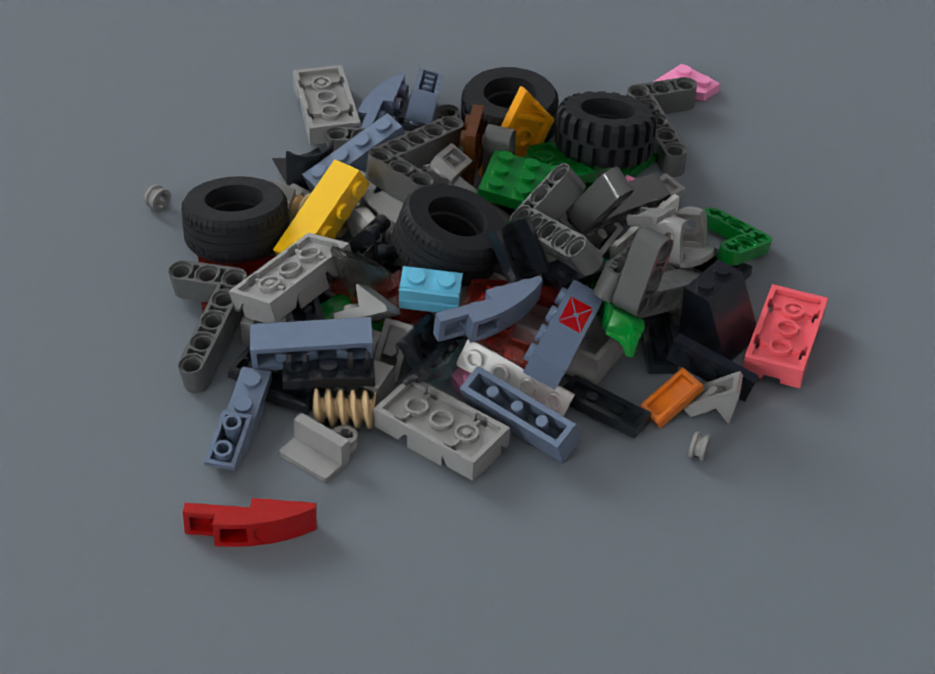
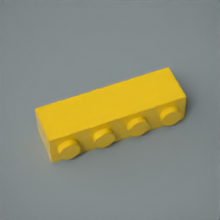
M334 159L273 248V251L277 255L307 233L335 239L336 234L350 217L351 212L361 197L365 195L370 185L361 171Z

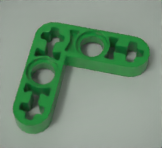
M708 207L704 209L707 217V228L728 239L720 243L716 255L718 260L728 265L736 266L769 252L772 243L770 235L717 208Z

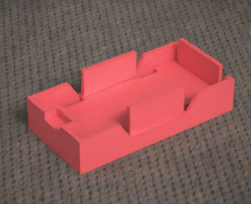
M772 284L746 351L743 367L759 375L758 378L760 379L763 378V375L780 379L779 384L800 389L817 333L820 331L825 316L828 298Z

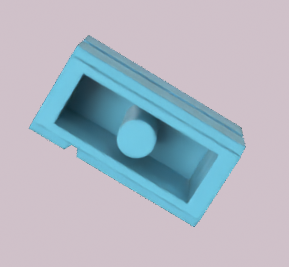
M403 266L399 288V308L438 313L446 309L459 307L463 273Z

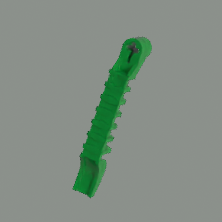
M598 280L589 283L588 287L594 290ZM603 300L596 313L599 316L598 321L602 323L601 328L605 329L606 335L622 345L627 357L633 358L637 351L639 338L644 332L645 323L643 319L637 318L613 303Z

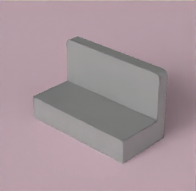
M303 413L293 419L294 438L279 450L280 457L324 483L328 482L350 463L349 440Z

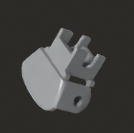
M641 207L639 215H627V225L641 228L647 226L671 238V234L673 235V249L668 260V264L673 267H695L705 263L714 256V247L707 244L706 212L699 207H683L677 212L676 208ZM689 219H693L696 222L695 228L689 227ZM634 239L627 240V247H631Z

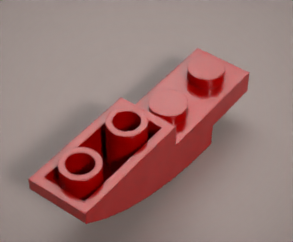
M252 498L250 507L185 502L182 511L185 534L214 536V545L218 547H247L277 543L315 531L318 525L317 503Z

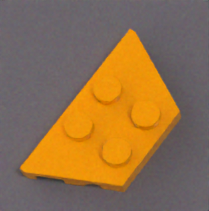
M520 86L501 126L516 129L515 155L524 157V155H527L529 145L544 142L555 119L524 87ZM481 166V168H480V170H479V172H478V174H479L481 177H482V166Z

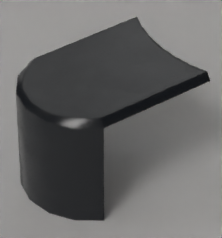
M334 140L331 141L329 147L323 152L319 148L302 155L286 151V158H272L287 185L290 186L294 183L309 190L302 174L334 152Z

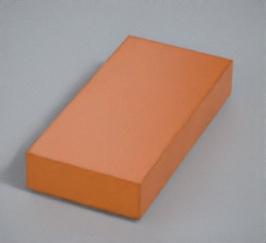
M682 367L640 404L639 407L651 412V421L661 429L705 389L700 381Z

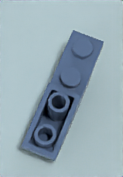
M399 73L389 78L365 98L357 111L361 122L360 128L369 127L387 113L390 116H396L397 113H401L403 99H407L409 94V84H406L405 73Z
M537 276L503 286H496L486 290L485 300L472 302L468 305L436 313L433 330L435 338L440 342L466 335L470 343H473L512 326L523 318L539 301L543 282L542 277Z
M248 367L241 368L227 410H222L204 460L206 466L235 471L241 464L251 447L265 413L264 402L273 379L270 371Z

